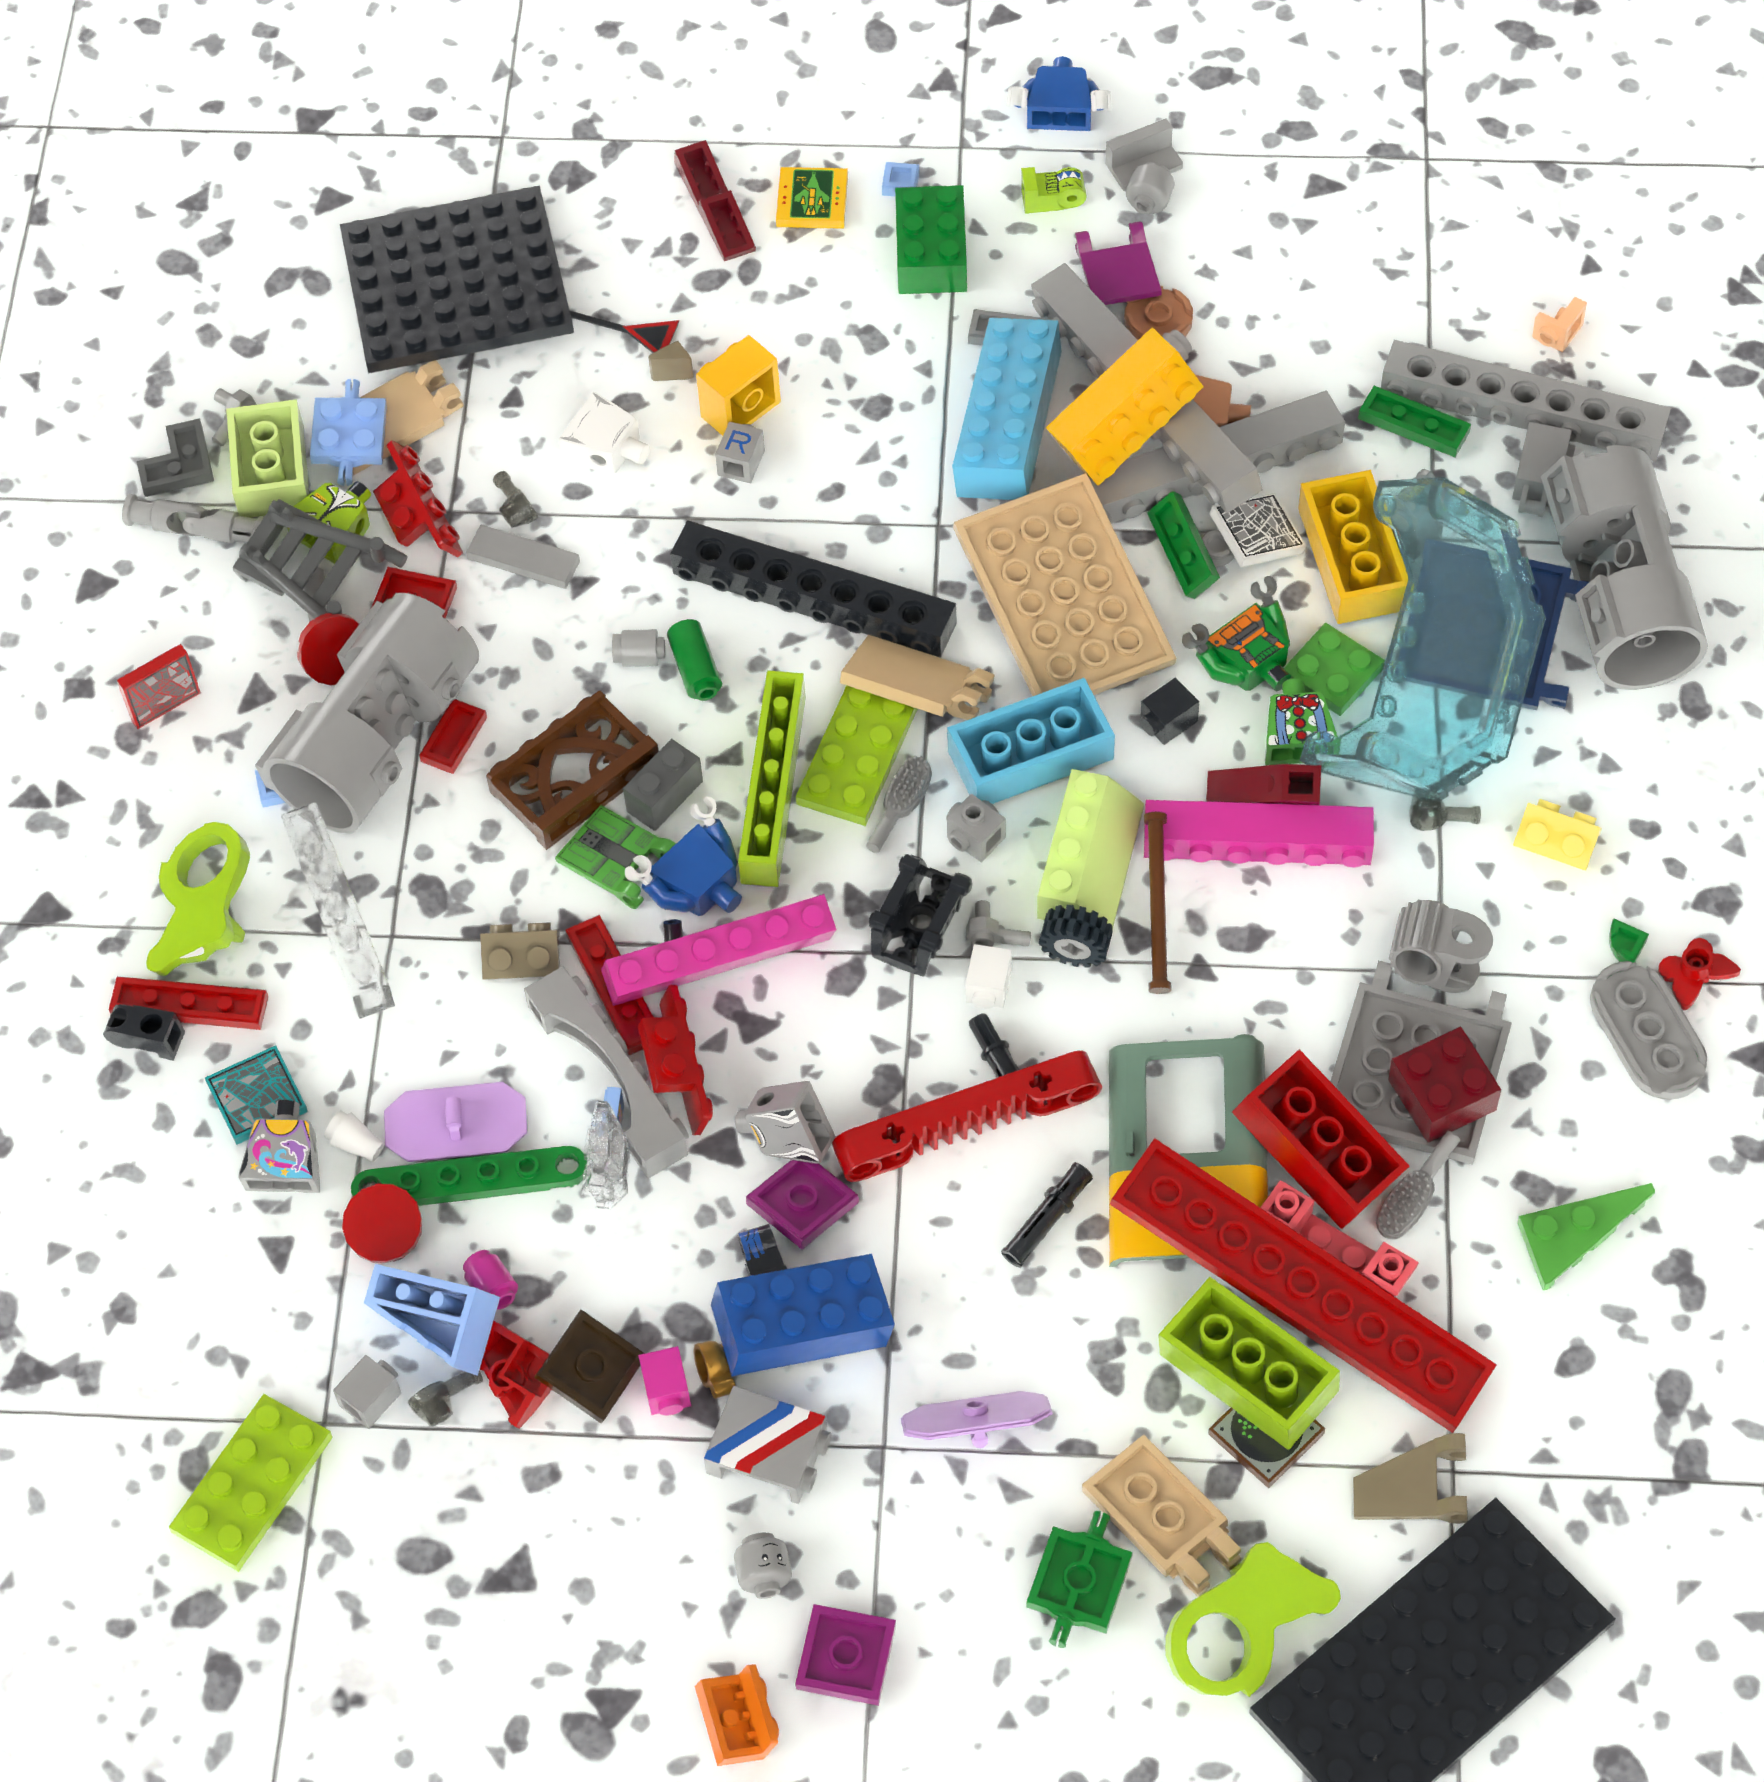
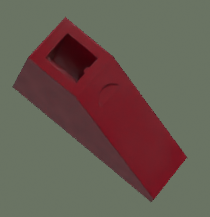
M1277 764L1208 771L1206 802L1320 805L1321 765Z

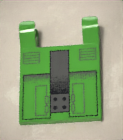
M600 805L557 854L555 860L614 894L631 909H637L644 901V898L639 895L641 888L637 884L627 881L625 868L632 866L636 870L639 866L633 861V858L638 855L648 857L652 852L660 859L676 843L670 839L659 838Z

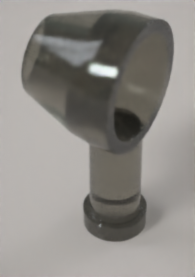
M498 472L493 477V483L507 497L499 511L508 525L514 528L529 524L538 519L536 511L523 492L511 481V476L508 472Z
M1422 788L1413 795L1409 808V819L1411 825L1421 831L1438 829L1446 821L1471 822V824L1478 825L1481 819V808L1474 805L1472 807L1445 806L1442 799L1433 789Z
M463 1371L445 1382L438 1381L426 1386L408 1400V1404L412 1411L429 1426H437L453 1414L450 1397L474 1384H480L483 1382V1377L480 1371L478 1376Z

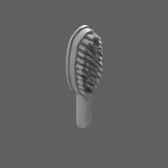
M915 755L913 758H908L892 778L883 802L885 813L866 844L870 851L879 853L898 818L908 816L925 796L930 785L932 770L930 764L922 756L917 757Z
M1447 1131L1420 1170L1409 1172L1389 1193L1376 1220L1377 1229L1383 1237L1388 1239L1402 1237L1422 1217L1435 1191L1433 1178L1459 1143L1460 1138L1457 1135Z

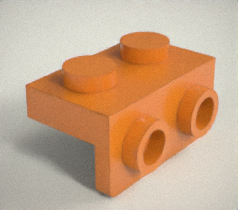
M756 1664L746 1665L737 1675L700 1679L694 1686L717 1766L763 1760L778 1744V1724L775 1718L771 1716L766 1699L767 1687L763 1678L759 1676Z

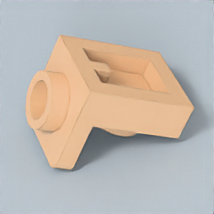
M1574 297L1566 308L1561 307L1555 318L1539 312L1535 317L1532 337L1545 346L1564 352L1584 324L1587 302Z

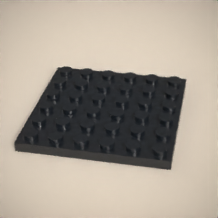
M540 185L340 224L368 374L574 333Z

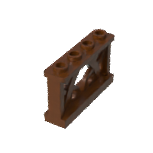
M599 690L591 697L583 698L576 708L564 717L552 721L548 728L540 735L525 741L519 750L509 758L497 762L490 772L487 773L486 778L490 793L495 798H498L536 836L537 841L548 850L590 818L600 805L606 806L622 794L623 788L659 752L658 744L649 735L643 734ZM601 719L608 721L612 727L610 734L605 740L601 739L602 730L600 725L595 731H588L590 727ZM619 734L626 738L633 747L628 749L615 743ZM570 753L593 754L589 762L591 778L585 783L562 780L551 784L552 770L557 755ZM605 756L603 764L609 763V765L599 770L597 768L598 763ZM525 776H528L529 780L525 783H519L522 789L533 790L538 787V791L527 795L516 794L510 789L511 786ZM563 790L572 791L565 798H561ZM540 800L544 814L538 817L527 805Z

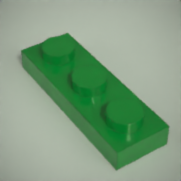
M1375 385L1361 406L1358 415L1359 420L1455 458L1471 429V423Z
M1172 491L1149 510L1147 514L1185 596L1196 599L1220 579V576L1181 494Z

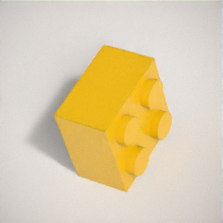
M747 335L739 342L731 344L726 352L714 361L703 365L699 372L696 373L701 418L722 436L729 421L751 425L781 402L777 358L750 335Z

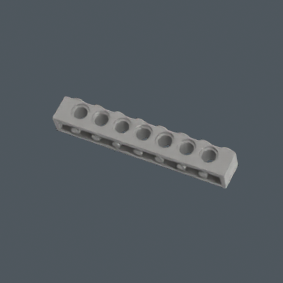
M1395 339L1385 363L1381 381L1382 389L1428 407L1458 412L1464 416H1474L1493 421L1497 424H1506L1526 430L1528 429L1529 422L1572 430L1569 442H1578L1597 447L1601 450H1606V446L1612 445L1635 447L1644 451L1651 461L1655 462L1658 458L1671 407Z

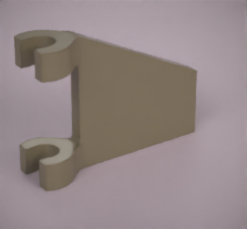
M1451 1433L1437 1437L1353 1477L1354 1520L1438 1519L1455 1524L1466 1523L1468 1521L1467 1496H1450L1438 1500L1437 1458L1440 1457L1450 1461H1465V1434Z

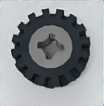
M1058 905L1055 909L1051 908L1046 913L1039 938V946H1042L1041 950L1044 953L1049 952L1048 956L1050 958H1060V963L1066 964L1068 961L1072 962L1074 967H1079V964H1083L1085 968L1091 967V964L1098 966L1106 960L1113 934V926L1111 923H1107L1108 919L1104 916L1098 918L1099 913L1094 910L1089 913L1086 912V907L1080 906L1078 910L1074 908V905H1067L1066 909L1062 905Z

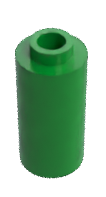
M686 619L673 624L668 629L666 636L687 695L692 699L700 701L712 699L721 689L722 680L701 623L694 619Z

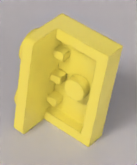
M1542 799L1538 800L1537 805L1528 803L1513 846L1586 871L1598 836H1600L1602 831L1601 827L1595 826L1597 818L1575 811L1573 818L1560 814V805Z

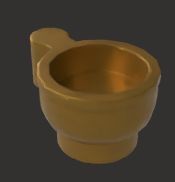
M706 1341L694 1344V1361L703 1385L706 1388L710 1387L714 1399L730 1395L735 1382L731 1377L722 1343Z

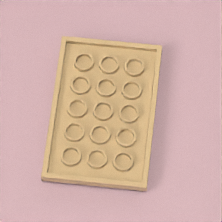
M1087 473L954 522V532L1032 696L1082 678L1086 679L1093 695H1096L1176 663L1177 658Z

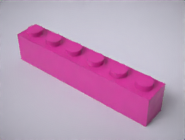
M1173 800L1145 801V814L1155 811L1167 814V823L1163 825L1164 861L1191 859L1195 862L1221 860L1236 864L1251 861L1268 862L1272 865L1305 863L1309 866L1340 864L1352 868L1362 865L1371 866L1374 849V807ZM1144 823L1143 858H1149L1148 825Z
M825 894L607 959L601 971L612 1004L615 1006L664 991L669 985H684L828 941L837 929Z

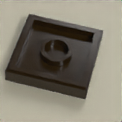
M580 1309L534 1378L599 1423H602L641 1366L638 1355L645 1353Z

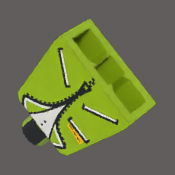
M359 481L354 482L346 492L332 483H324L293 507L329 526L364 536L370 526L364 503L371 497V492ZM306 534L301 543L311 549L318 537ZM334 543L324 558L335 564L346 546Z

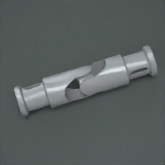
M135 494L127 495L122 508V521L126 526H132L134 523L152 526V529L156 531L203 536L204 538L226 543H234L235 541L248 542L265 517L259 516L257 519L239 516V513L236 511L224 509L207 510L201 506L165 499H157L156 501L138 499ZM178 512H187L183 523L179 519Z

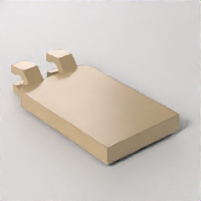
M436 360L421 366L417 374L415 371L411 373L407 371L360 397L386 398L387 411L383 459L391 455L386 446L391 440L402 446L410 445L445 426L443 418L464 406L459 398L461 393L454 383L440 388L446 384V380L442 375L444 373L443 368ZM436 389H438L437 392H436V394H435L434 397H433V395H432L431 393H432L433 391H435ZM365 464L353 467V475L372 465Z
M868 635L842 669L840 683L943 717L947 711L953 717L969 720L977 717L980 708L975 706L980 701L987 703L991 697L992 689L989 687L994 681L995 674L981 668H976L972 671L970 667ZM977 683H980L987 688H982L978 686ZM964 701H965V702H968V703H969L970 705H972L973 707L967 706V705L964 703Z
M1144 1434L1082 1484V1492L1102 1512L1110 1516V1521L1165 1577L1169 1575L1174 1579L1179 1575L1183 1583L1197 1597L1210 1588L1208 1581L1210 1574L1197 1561L1205 1552L1210 1549L1214 1557L1228 1571L1242 1561L1239 1555L1241 1548L1228 1535L1229 1530L1226 1528L1228 1526V1519Z

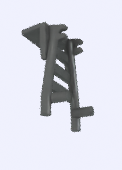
M278 499V501H272L268 513L248 542L242 545L239 551V558L232 568L235 574L246 583L248 580H251L280 596H283L285 593L315 619L327 613L343 614L341 604L336 600L330 601V599L362 551L370 553L372 560L376 563L387 560L399 568L404 566L408 556L384 543L380 537H373L371 539L329 526ZM283 528H290L270 560L265 558L264 556ZM310 534L318 537L292 578L287 577L282 572V569L305 535ZM334 543L345 545L346 548L314 596L310 597L303 589Z

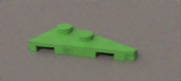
M1649 1183L1519 1216L1517 1224L1542 1290L1550 1289L1557 1278L1571 1266L1574 1268L1582 1261L1583 1256L1587 1252L1596 1249L1616 1231L1617 1226L1631 1214L1635 1215L1643 1208L1646 1201L1655 1194L1653 1184Z

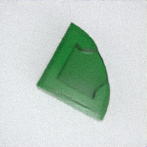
M1614 918L1609 931L1611 951L1619 962L1629 961L1634 963L1641 954L1648 940L1649 933Z

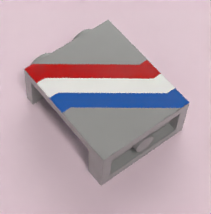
M733 1386L704 1456L706 1474L722 1479L725 1470L728 1469L790 1490L791 1502L799 1504L803 1493H810L814 1486L817 1469L813 1467L818 1455L825 1456L830 1444L831 1432L827 1431L826 1416Z

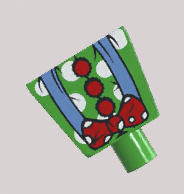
M1301 679L1286 680L1282 684L1283 694H1274L1270 697L1265 765L1336 761L1338 736L1324 695L1320 692L1305 693L1304 682Z

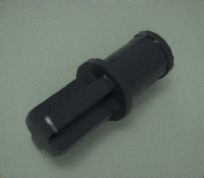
M981 1013L969 1020L970 1029L983 1050L980 1057L983 1061L988 1062L995 1077L998 1078L1018 1071L1019 1068L1008 1050V1041L1000 1039L987 1014Z

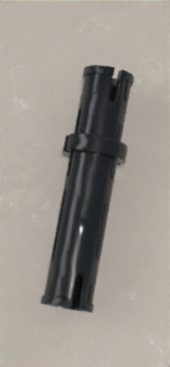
M1074 1162L1055 1187L1051 1186L1046 1190L1043 1202L1029 1219L1025 1221L1024 1225L1006 1247H1003L1001 1250L1002 1256L1009 1263L1018 1268L1022 1267L1024 1261L1045 1238L1064 1213L1069 1214L1074 1208V1200L1087 1184L1093 1180V1175L1083 1165Z

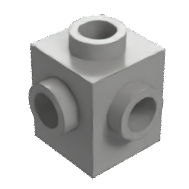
M970 794L962 803L957 802L954 804L946 816L947 838L951 845L961 852L966 851L981 863L1006 838V818L1000 815L996 807L989 801H981L973 794Z

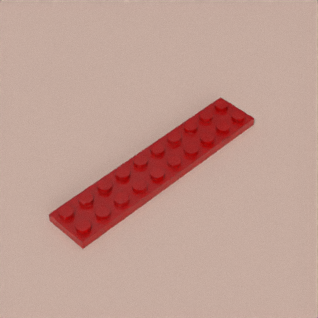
M1156 1138L1150 1143L1109 1203L1452 1433L1457 1429L1497 1366L1496 1363Z

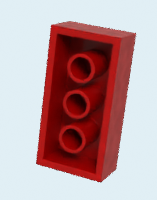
M1300 1049L1249 1093L1232 1111L1235 1117L1341 1230L1410 1167Z

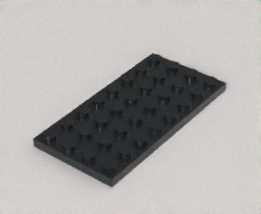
M1495 1497L1252 1705L1249 1714L1312 1782H1435L1613 1626L1616 1618Z

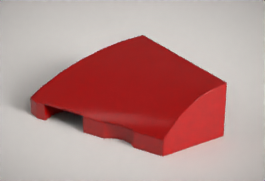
M493 1320L480 1370L485 1372L489 1379L490 1389L494 1396L499 1398L509 1415L508 1421L510 1424L520 1429L552 1390L534 1378L549 1356V1353Z

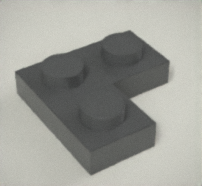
M200 418L165 426L171 450L170 454L136 461L145 497L214 481Z

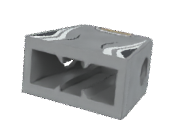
M810 1081L762 1087L755 1094L747 1110H739L735 1117L737 1131L739 1133H753L761 1152L771 1157L821 1164L832 1141L836 1137Z

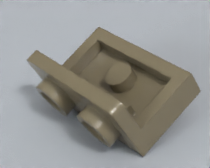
M551 922L528 923V931H513L512 924L489 925L490 933L480 934L482 980L545 977L560 968V929L551 930Z

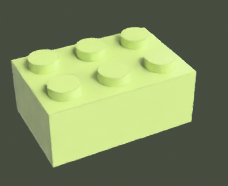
M297 399L226 409L232 494L239 516L250 518L265 516L273 500L278 501L280 499L294 506L309 495L304 425Z

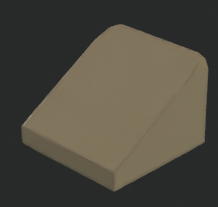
M675 341L648 356L650 374L653 381L687 380L694 377L691 356L679 341Z

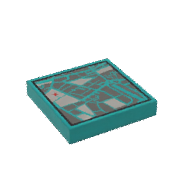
M276 1045L205 1077L209 1090L236 1145L249 1139L253 1122L256 1119H274L276 1102L279 1100H292L299 1103V1116L308 1112Z

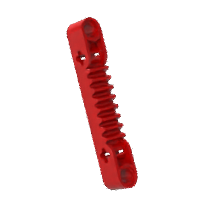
M1077 1050L854 1127L836 1136L832 1141V1147L846 1180L858 1182L904 1166L909 1163L914 1151L920 1156L924 1154L925 1144H928L935 1151L938 1150L939 1139H943L948 1145H952L953 1134L957 1133L963 1140L968 1139V1129L972 1128L980 1135L982 1134V1124L985 1123L995 1130L997 1129V1119L1001 1118L1009 1125L1011 1124V1114L1016 1113L1022 1120L1026 1119V1111L1031 1115L1039 1117L1048 1116L1093 1099L1101 1092L1103 1087L1087 1052Z

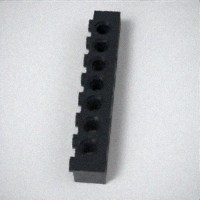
M689 520L686 521L670 553L673 574L678 575L683 580L697 581L710 585L721 592L729 591L742 595L753 602L761 601L777 606L785 612H796L809 616L820 623L828 622L844 627L852 633L875 636L940 658L957 624L956 603Z

